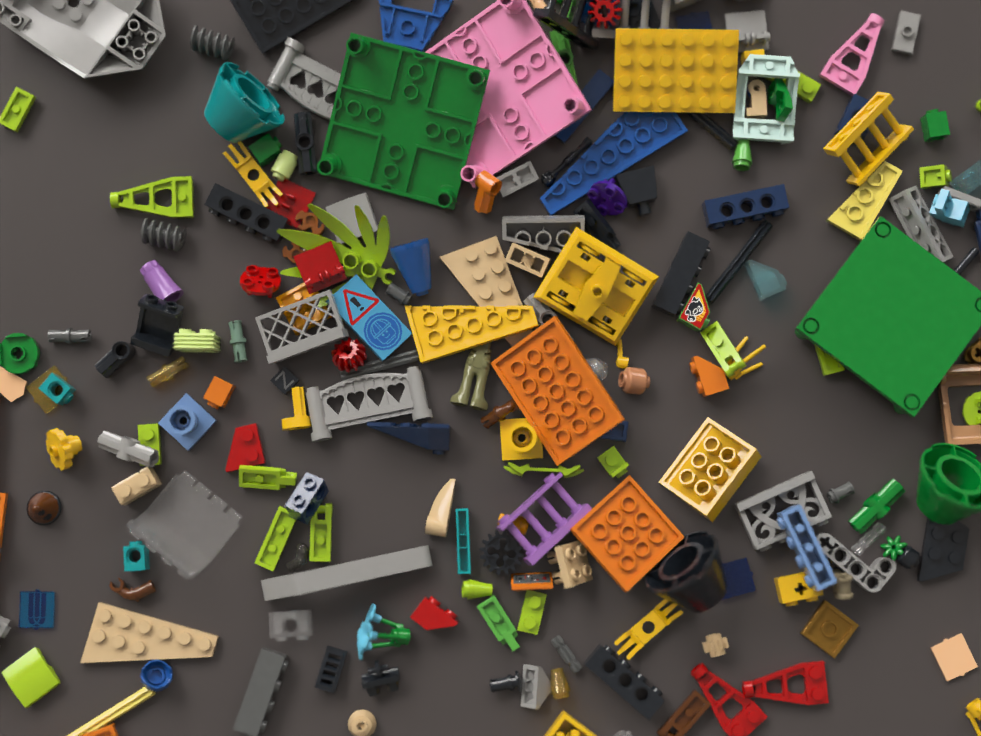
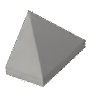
M523 664L521 707L539 709L554 686L542 667Z

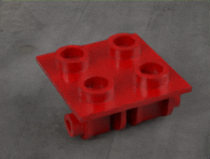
M331 241L293 256L309 294L347 279L344 268Z

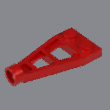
M823 660L801 662L751 681H742V692L745 698L759 697L804 705L829 703ZM802 675L805 691L802 694L791 693L787 687V680L790 677ZM781 680V693L767 692L766 683L768 681Z
M703 662L695 666L690 672L694 679L697 680L707 701L711 703L710 707L728 736H748L767 718V715L753 700L745 698L743 693L709 671ZM714 683H718L726 691L718 701L709 692V688ZM729 698L735 699L742 705V710L732 719L727 718L722 708L723 703Z

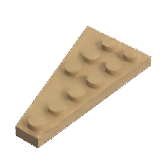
M497 236L439 257L479 307L523 306L507 262H505ZM530 329L505 337V339L513 347L533 331Z
M99 602L80 663L213 657L219 636Z

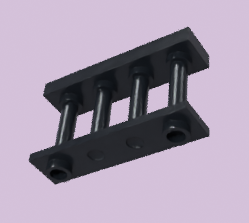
M548 0L547 6H544V8L534 9L533 16L580 48L597 49L599 42L592 37L591 31L594 22L590 21L595 15L588 14L583 31L579 26L586 2L597 4L595 0H578L572 22H569L567 18L572 0L563 1L559 14L555 10L557 0Z

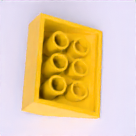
M707 417L659 483L713 523L762 456L756 448Z

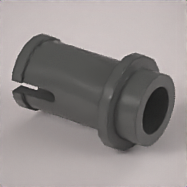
M393 282L388 286L385 293L398 300L400 305H408L413 297L410 291L406 292Z
M847 482L835 489H829L827 497L832 504H838L841 499L855 494V489L850 482Z

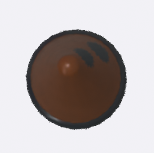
M39 491L30 497L26 508L27 515L38 525H49L59 517L61 502L53 492Z

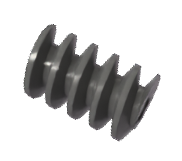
M195 25L190 37V46L192 51L199 50L201 54L206 52L208 56L214 54L215 58L219 59L221 57L223 61H227L233 53L235 38L233 37L230 42L229 36L226 34L221 39L220 32L214 37L213 30H210L207 35L206 28L203 27L198 32V25Z
M145 218L142 223L140 236L143 244L150 243L151 246L158 245L159 248L165 246L167 250L173 248L175 252H179L186 239V228L180 232L178 225L172 230V224H168L165 229L164 222H160L157 227L156 220H153L149 225L148 218Z

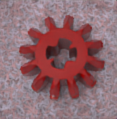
M595 0L597 4L589 3V6L593 7L594 10H589L588 14L595 15L590 21L594 22L598 19L596 27L599 28L603 22L604 28L608 29V21L612 26H615L616 22L613 18L621 20V16L616 14V12L623 11V8H616L620 0H616L613 3V0ZM603 5L610 9L607 17L600 12L601 9H604Z
M350 337L347 341L341 339V344H335V349L331 351L332 361L340 371L346 370L348 373L351 369L357 371V367L364 366L363 361L367 360L366 349L358 339L354 341Z

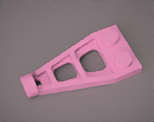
M870 14L866 23L830 57L819 77L852 96L856 94L866 78L879 31L885 22L884 19L877 14ZM862 35L870 40L865 52L854 46V43ZM849 52H853L860 57V64L856 71L841 63L842 58Z

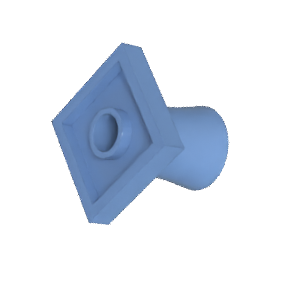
M186 393L158 424L185 449L190 451L217 420ZM186 417L187 423L183 425V419Z

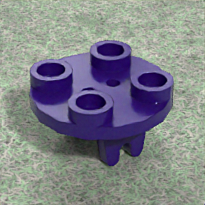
M611 178L609 182L605 179L604 181L594 183L587 193L602 216L621 214L627 207L626 195L621 188L615 185L614 178Z

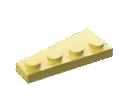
M884 161L870 175L868 180L826 221L861 241L870 229L903 171Z

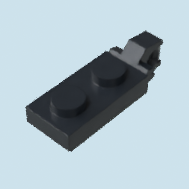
M590 199L585 200L573 211L574 215H584L585 229L591 236L614 250L621 245L615 237L616 234Z

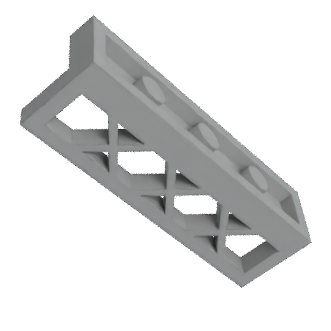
M917 186L908 188L889 198L908 237L942 262L954 257L934 218L930 215L929 209Z

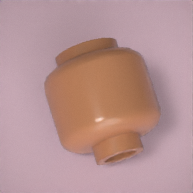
M627 367L624 371L620 372L618 384L625 393L641 395L646 388H649L650 377L647 376L646 371L642 368Z

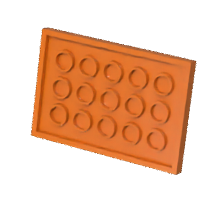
M557 316L549 319L490 363L529 424L535 429L538 438L557 466L625 420Z

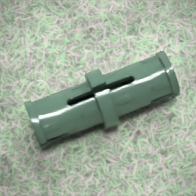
M235 320L234 323L230 321L228 323L231 333L230 345L233 346L234 362L248 361L245 343L247 342L243 336L242 321Z

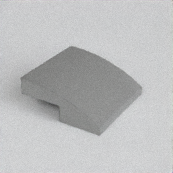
M362 193L325 207L328 213L345 224L357 238H362L356 219L355 205H358L363 210L372 226L373 232L376 233L378 230V224L367 193ZM335 235L337 242L343 245L346 244L344 241H342L339 237Z

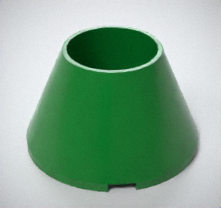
M937 443L927 450L925 449L920 458L916 503L920 511L927 518L939 524L950 525L981 512V463L975 459L977 455L963 447L949 443Z

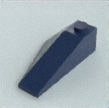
M367 422V426L427 450H433L432 454L445 455V451H449V424L422 423L417 425L413 423Z

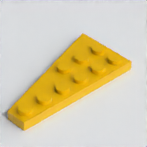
M404 305L422 364L539 327L533 306Z

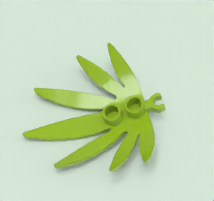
M311 203L307 205L308 208L328 229L352 249L321 235L290 229L277 230L278 234L306 250L331 241L340 263L343 264L346 277H354L357 274L371 290L376 283L377 277H380L385 284L390 285L392 281L387 278V273L396 274V270L392 268H382L390 245V228L387 217L385 215L382 216L379 222L376 245L372 226L358 205L354 206L355 214L366 247L362 245L345 224L327 211ZM298 267L288 268L280 272L281 275L302 278ZM347 282L332 289V293L335 294ZM328 296L320 299L319 307L328 305L326 303Z

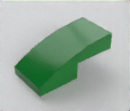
M774 78L768 88V104L776 105V120L785 122L793 110L792 100L782 78Z

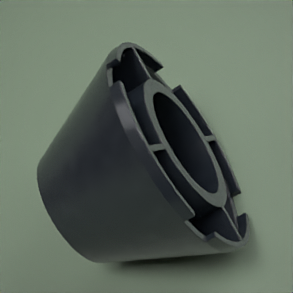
M697 531L685 535L670 552L646 573V586L652 593L693 613H702L716 606L723 599L728 589L717 538L713 534L710 535L707 531Z

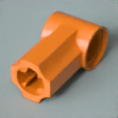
M484 170L478 174L475 180L478 190L474 209L479 213L487 214L492 210L495 195L501 190L502 181Z

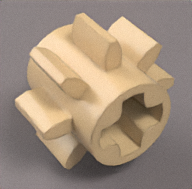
M721 633L705 636L706 642H702L705 653H710V657L726 654L725 648H729L726 637H721Z

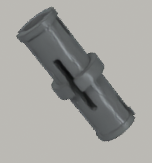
M49 329L47 335L48 338H51L48 339L50 343H90L92 340V334H89L91 333L90 329Z

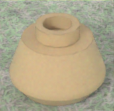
M367 710L355 711L348 720L349 731L353 736H371L376 729L374 715Z

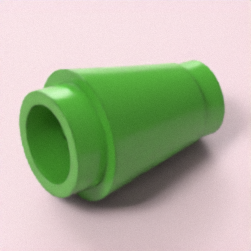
M738 140L732 161L735 170L747 171L752 165L749 140Z

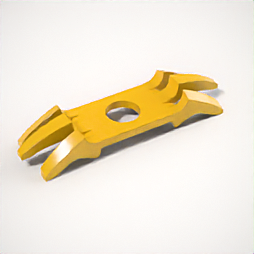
M241 141L237 143L247 156L245 158L230 144L229 148L239 163L237 164L226 151L223 153L224 156L247 182L265 208L269 205L260 194L262 192L277 206L278 202L268 187H271L280 197L283 195L282 192L268 178ZM251 170L259 172V178L255 181L248 178V173Z
M663 599L653 610L614 642L617 646L628 636L631 637L617 651L618 655L636 643L637 645L626 656L630 660L649 640L684 612L679 610L667 619L666 616L677 604L672 603L660 611L668 602V600ZM646 621H651L654 624L653 632L645 633L642 626Z

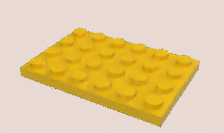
M615 28L613 112L735 113L739 30Z

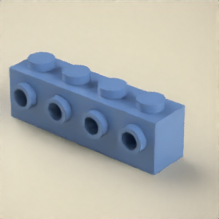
M793 505L778 512L779 518L776 519L780 529L785 530L788 536L785 538L789 548L791 550L794 549L797 555L795 561L800 569L803 568L806 574L804 580L807 586L819 591L837 583L801 505Z

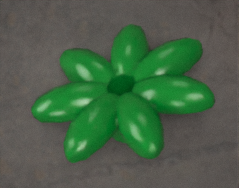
M900 535L894 541L891 537L887 536L888 544L880 545L881 548L886 550L883 553V557L891 554L892 560L895 561L897 554H903L902 548H905L907 543H900Z

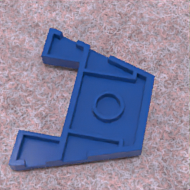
M379 0L383 41L424 52L454 0H435L432 13L392 5L393 0Z

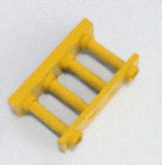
M877 92L823 148L827 155L840 156L852 172L846 180L849 184L856 186L864 184L868 177L914 130L912 126L898 124L888 109L890 103L894 100L889 93ZM880 114L883 115L893 130L886 139L874 123ZM866 128L870 130L879 143V146L873 153L860 137ZM853 142L866 159L859 167L847 152V148Z

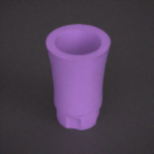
M156 260L147 262L140 269L153 295L176 302L183 295L184 291L171 279Z

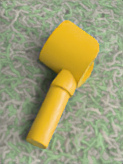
M620 339L617 343L618 356L616 366L625 369L628 366L629 357H623L622 340Z

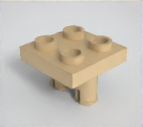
M579 540L554 547L555 551L547 553V558L555 557L548 560L550 564H559L560 571H555L552 574L553 578L560 577L553 580L556 585L563 583L565 588H570L593 580L592 568L587 558V549Z

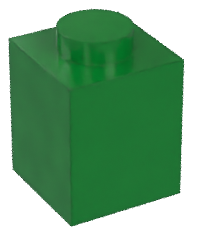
M932 109L920 118L924 142L945 139L950 135L946 111L939 112L938 109Z
M269 133L249 146V149L262 167L275 160L279 153H282L279 149L282 147L276 136L272 138Z

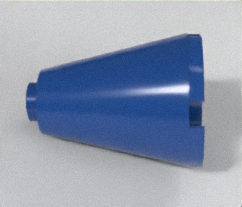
M428 238L390 248V254L411 293H416L417 296L428 294V289L432 288L430 243Z

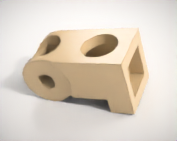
M756 79L749 83L746 90L749 108H746L744 118L765 119L767 116L766 87L761 80Z

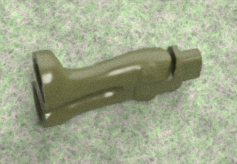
M491 342L471 348L472 350L465 363L460 389L450 398L451 404L462 407L468 406L472 380L476 375L477 380L470 408L488 411V403L484 398V392L491 363Z

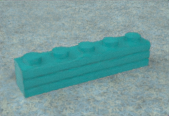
M469 508L455 509L458 574H471Z

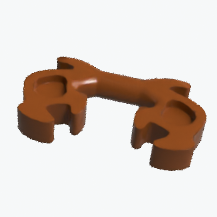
M300 211L296 215V221L303 220V224L298 225L300 230L307 231L311 229L313 234H323L325 226L322 224L318 228V217L314 213ZM291 242L294 247L288 251L285 245L282 254L284 258H288L292 263L296 264L293 256L308 250H302L300 246Z

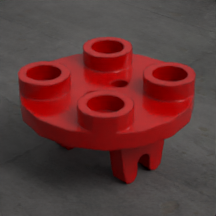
M249 265L240 276V286L250 296L267 295L268 298H272V293L277 291L281 285L278 269L274 267L267 268Z

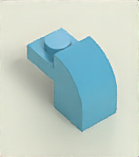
M941 189L939 195H935L929 213L940 221L964 227L970 207L967 201L952 198L949 190Z

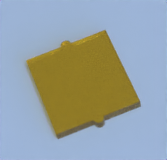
M55 365L26 387L33 396L34 402L38 403L46 414L57 407L58 404L38 388L51 373L58 374L68 383L67 377L63 376ZM61 385L57 386L55 389V394L57 396H59L63 391Z

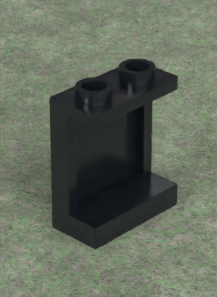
M145 294L138 301V306L140 307L138 324L135 334L131 337L130 344L169 357L175 350L173 348L175 346L173 344L175 342L173 340L175 338L174 334L179 333L184 306L178 305L173 301L160 299L152 294Z

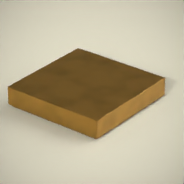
M823 600L800 634L835 659L859 625L829 602Z

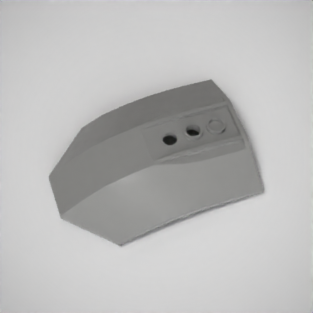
M0 0V23L84 79L143 70L166 37L159 0H80V4L75 8L68 5V0Z

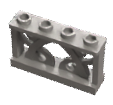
M807 471L733 504L754 550L760 549V552L772 548L771 544L779 541V544L786 542L785 538L788 537L785 531L775 535V528L781 529L777 521L769 518L775 509L774 496L778 495L782 501L788 504H800L810 526L816 524L819 527L828 523L827 519L831 518L832 515L812 471ZM806 482L809 483L815 498H806ZM793 491V497L798 496V500L788 499L787 493ZM764 502L769 503L770 508L765 514H763L762 512L766 509L762 508V504ZM806 502H814L818 505L819 513L817 516H808V511L814 509L805 506ZM747 508L757 518L752 526L744 511ZM761 522L764 523L761 533L764 530L769 531V536L765 539L758 538L755 533L757 525Z

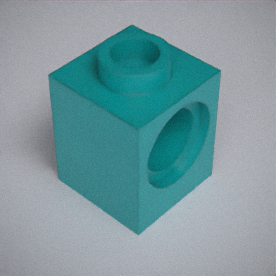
M51 373L38 388L56 404L62 406L68 404L73 399V393L76 390L55 373ZM61 385L63 391L59 396H57L55 394V389L57 386Z
M142 541L129 542L130 546H123L124 572L150 569L149 544L142 545ZM135 550H138L141 554L138 562L132 558Z

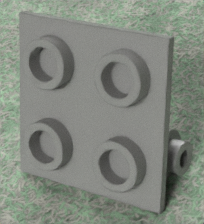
M765 10L725 14L726 30H739L738 53L759 49L769 50L768 41H770L771 37L770 33H767Z

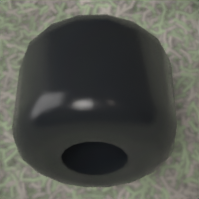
M907 545L902 549L904 551L903 554L897 555L896 560L906 569L917 567L920 563V553L912 546Z

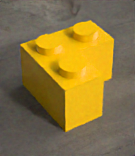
M562 710L544 736L597 735L566 711Z

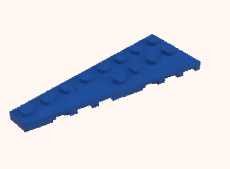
M624 112L573 166L540 198V201L548 214L552 216L585 196L594 183L604 181L605 179L609 181L611 178L616 177L617 174L624 172L684 135L688 130L676 112Z

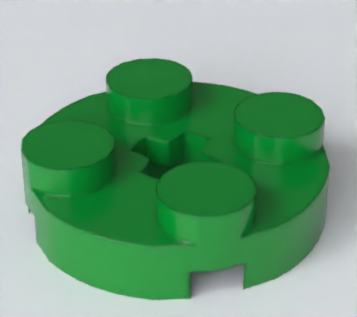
M12 333L6 336V339L0 343V365L6 371L13 374H25L37 367L40 349L34 338L23 333ZM17 348L23 351L20 359L13 355L14 352H17Z

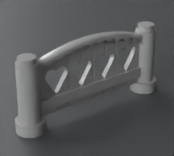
M288 37L284 44L286 47L267 81V86L277 92L282 88L304 108L330 120L333 103H327L325 99L337 91L341 74L303 55L306 47ZM305 71L306 86L303 89L298 88L297 84L292 85L290 83L292 77ZM322 80L323 96L317 98L315 94H309L308 88Z
M419 366L407 368L406 374H366L346 379L322 391L319 390L318 386L306 389L307 404L313 433H311L312 442L332 439L331 430L407 414H412L413 422L433 418L432 409L428 407L422 372L419 370ZM402 383L405 389L398 402L387 389L390 385L396 386ZM381 387L385 392L378 407L367 393L370 389L376 390ZM361 391L364 393V399L358 411L348 401L347 396L350 393L356 395L357 392ZM337 396L344 397L339 414L327 404V400L330 397L335 399Z

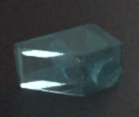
M749 260L744 264L760 301L786 290V279L778 270L753 260Z

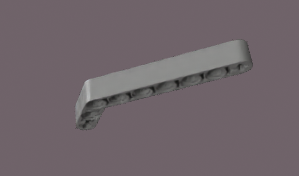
M429 545L264 579L261 580L264 600L268 601L433 566Z

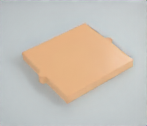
M962 633L949 639L945 638L943 642L930 647L946 681L958 676H964L966 672L978 667Z

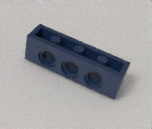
M781 184L705 200L702 203L707 228L713 227V230L724 228L725 224L728 223L740 225L745 223L747 219L759 221L765 219L764 216L772 214V217L784 215V212L789 208L785 186ZM761 200H768L770 208H764L761 205ZM741 204H748L750 212H744L741 209ZM728 208L731 216H724L721 213V209Z

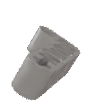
M815 534L820 545V538H823L828 546H833L830 549L827 546H820L826 559L843 573L852 575V581L865 591L875 593L881 590L896 570L895 562L885 557L876 558L868 567L830 534ZM838 550H841L843 553V558L840 561L835 559V553ZM883 561H886L888 564V569L885 572H882L880 569ZM856 563L859 566V571L853 575L851 566ZM870 577H873L875 580V585L872 588L867 586V580Z

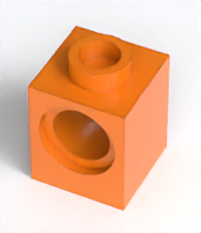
M214 376L203 398L208 400L207 405L217 410L219 406L225 408L236 386Z

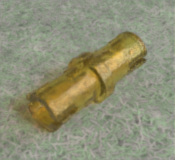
M181 356L168 365L164 364L160 370L147 376V380L152 381L150 385L154 388L168 378L171 380L174 378L173 375L188 368V363L184 362L186 361L185 358Z

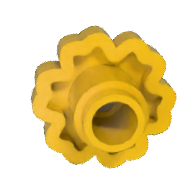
M58 428L49 430L46 433L47 440L45 442L52 463L56 468H60L61 471L69 469L72 466L71 459H73V456L82 451L80 438L72 435L66 436L63 430L59 431Z

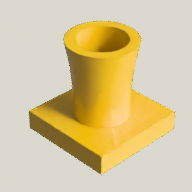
M526 418L500 421L502 461L543 458L542 442ZM520 434L525 435L526 440L524 442L518 440Z

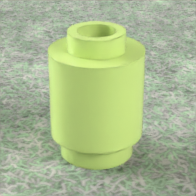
M283 150L282 153H279L271 168L272 176L282 182L284 179L289 180L297 165L298 157L290 151Z

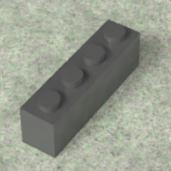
M266 647L261 649L233 730L250 736H259L260 733L264 734L268 724L265 718L267 713H271L275 701L272 698L274 693H278L282 681L279 678L281 673H285L289 661L286 659L288 655Z

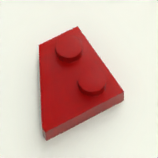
M257 423L235 428L225 469L226 472L239 470L240 465L257 466L265 464Z

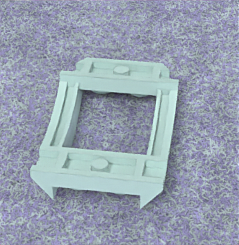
M750 54L738 70L733 139L781 142V144L794 142L796 99L800 73L795 68V63L791 57ZM748 76L786 79V86L791 96L793 110L785 122L744 118Z

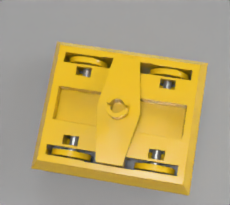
M576 227L533 297L616 346L659 276ZM591 254H593V255H595V256H597V257H599L600 254H603V255H605L606 257L604 258V260L601 259V258H600V260H599V259H597L596 257L592 256ZM621 266H623L622 271L629 277L619 272ZM571 303V304H573L575 307H574V308H571V307H569V304Z

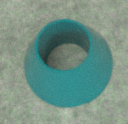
M225 62L218 71L204 110L205 118L210 126L221 137L232 143L243 141L281 126L285 121L284 114L280 115L278 111L280 105L271 92L250 72L243 73L238 70L239 65Z

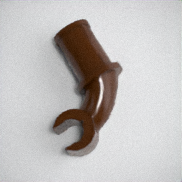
M512 398L504 405L495 406L493 411L481 417V423L489 420V422L483 425L489 429L498 421H504L509 413L516 411L519 407Z
M118 578L120 588H115L114 583L110 582L112 591L125 599L140 602L141 598L156 592L151 580L136 588L131 587V589L127 588L125 581Z

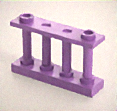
M561 472L550 473L544 478L543 481L545 483L514 512L510 515L505 514L498 521L499 525L496 529L503 531L506 528L525 549L527 556L523 560L527 565L533 566L570 531V528L592 509L588 503L577 504L557 480L563 476ZM550 487L556 491L571 509L570 512L572 514L567 519L565 517L562 518L542 495ZM534 501H537L556 522L555 526L557 528L553 532H547L527 509ZM520 514L541 536L540 540L542 542L539 545L532 546L512 523Z

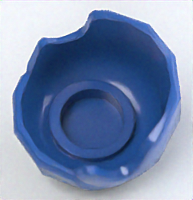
M158 659L149 661L141 670V682L147 690L154 692L162 691L172 681V668L165 661Z

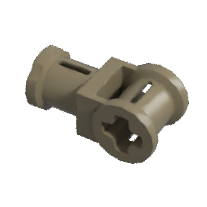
M836 568L831 569L837 580V583L831 585L834 597L842 600L853 598V592H851L853 576L843 573Z

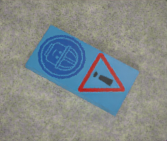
M357 274L333 294L341 319L382 362L412 335V332Z

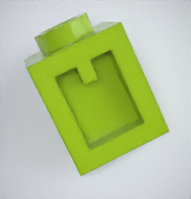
M944 164L919 167L920 186L922 189L940 186L949 187V182H952L951 170H948Z
M614 446L597 457L611 478L614 476L619 478L628 472L626 467L629 464L625 462Z

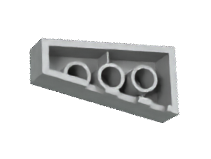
M584 215L503 216L502 240L561 252L576 227L585 232Z

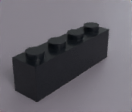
M689 231L685 234L651 307L672 317L676 313H681L685 305L682 300L685 295L689 296L694 286L691 284L694 276L698 277L702 266L699 264L702 258H707L711 250L708 247L710 241Z

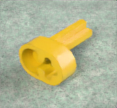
M304 387L291 388L294 417L281 420L282 430L291 431L310 428L311 421L310 416H307Z

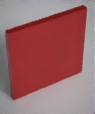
M284 179L283 182L278 180L275 186L283 195L280 197L273 190L272 195L278 202V205L275 206L268 200L267 204L269 206L266 208L288 218L291 221L289 225L299 229L298 225H302L303 220L296 221V215L300 211L308 212L309 208L307 205L312 204L316 193L289 180Z

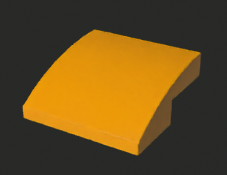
M303 282L277 296L276 300L280 308L319 294V291L309 294ZM308 304L302 305L299 313L308 317L312 306ZM327 306L321 307V308H323V309H325V310L328 309ZM316 309L312 320L321 323L325 313ZM285 311L283 314L290 324L294 314ZM297 316L293 326L302 330L307 320ZM310 322L307 330L313 328L316 324ZM293 330V332H294V334H295L296 336H298V335L301 334V333H299V332Z

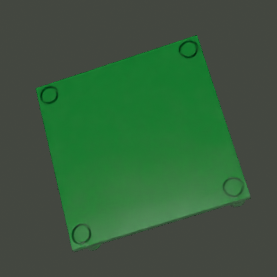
M351 33L350 38L346 42L347 51L321 160L317 164V173L454 210L462 183L461 169L466 166L491 70Z
M880 216L796 326L795 334L799 339L810 340L894 404V410L898 414H907L913 418L980 328L981 291Z

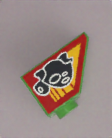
M697 283L676 320L696 332H699L701 328L705 330L710 321V318H708L710 310L702 284Z

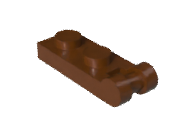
M694 689L670 718L658 729L656 734L659 736H684L709 708L711 703ZM672 726L678 730L674 735L669 731Z

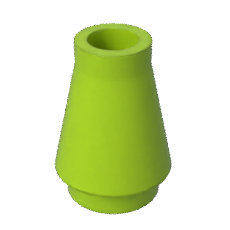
M471 579L462 582V597L467 598V600L492 596V584Z

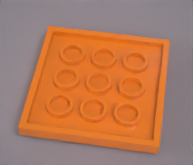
M630 475L570 528L574 536L624 592L631 589L684 538V535Z

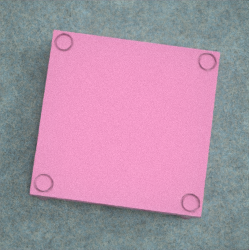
M497 0L426 51L429 54L491 70L466 166L461 169L462 179L470 182L473 188H477L475 180L480 172L486 170L495 176L592 111L540 22L533 16L534 12L526 0Z

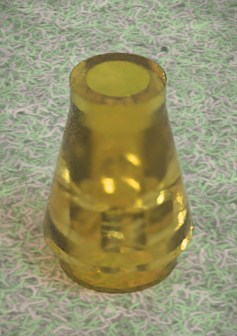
M563 668L550 670V695H553V700L570 697L569 692L571 690Z

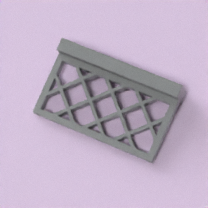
M332 290L324 291L255 317L268 353L266 357L269 364H276L349 337L347 329L344 328ZM328 296L330 302L327 310L318 306L320 299ZM304 304L312 306L308 317L299 313ZM316 309L325 313L321 324L312 320ZM285 311L294 314L290 324L280 320ZM329 315L336 319L337 327L329 328L324 325ZM297 316L307 320L302 330L293 326ZM266 318L275 320L271 331L264 327L262 320ZM310 322L319 326L315 335L306 333ZM279 323L288 327L284 337L275 333ZM291 329L301 333L296 342L287 339ZM273 336L282 340L279 348L272 350L270 344Z

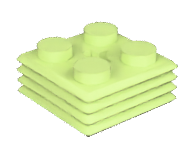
M179 329V333L174 334L175 338L173 340L175 342L173 344L175 346L173 348L180 352L219 353L221 351L219 349L221 347L219 345L221 338L216 335L215 331L210 329H200V333H195L191 329Z

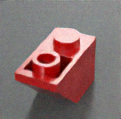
M425 596L410 616L412 620L425 630L452 627L458 624L457 615L450 609L443 610L439 606L441 603L433 596L430 598Z

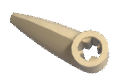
M450 479L436 496L427 518L425 534L441 537L447 536L456 479Z

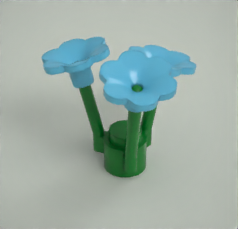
M372 603L367 612L365 622L361 623V628L357 632L358 658L363 660L364 651H370L372 648L400 647L401 644L408 645L410 629L404 628L403 624L389 621L376 614V605ZM371 622H381L395 627V629H392L390 634H379L376 631H372ZM377 638L390 639L392 641L371 644V641Z

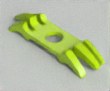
M508 462L509 467L504 466L507 471L518 476H523L525 471L561 472L564 478H569L584 471V469H580L581 465L568 469L559 465L558 469L531 468L529 464L519 467Z

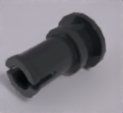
M515 671L514 676L508 674V677L490 679L492 693L508 689L514 691V688H518V691L521 692L522 678L519 671Z

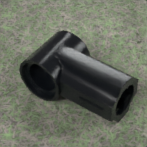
M118 341L94 366L105 378H109L127 360L134 357L135 348L128 342ZM125 345L127 353L121 356L120 348Z

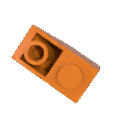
M699 356L691 358L689 366L692 374H696L698 382L695 384L699 394L702 393L703 397L730 389L722 368Z

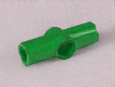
M891 479L877 493L867 498L863 503V507L848 520L852 528L859 534H862L876 520L886 515L891 509L890 506L906 492L903 486L896 480Z

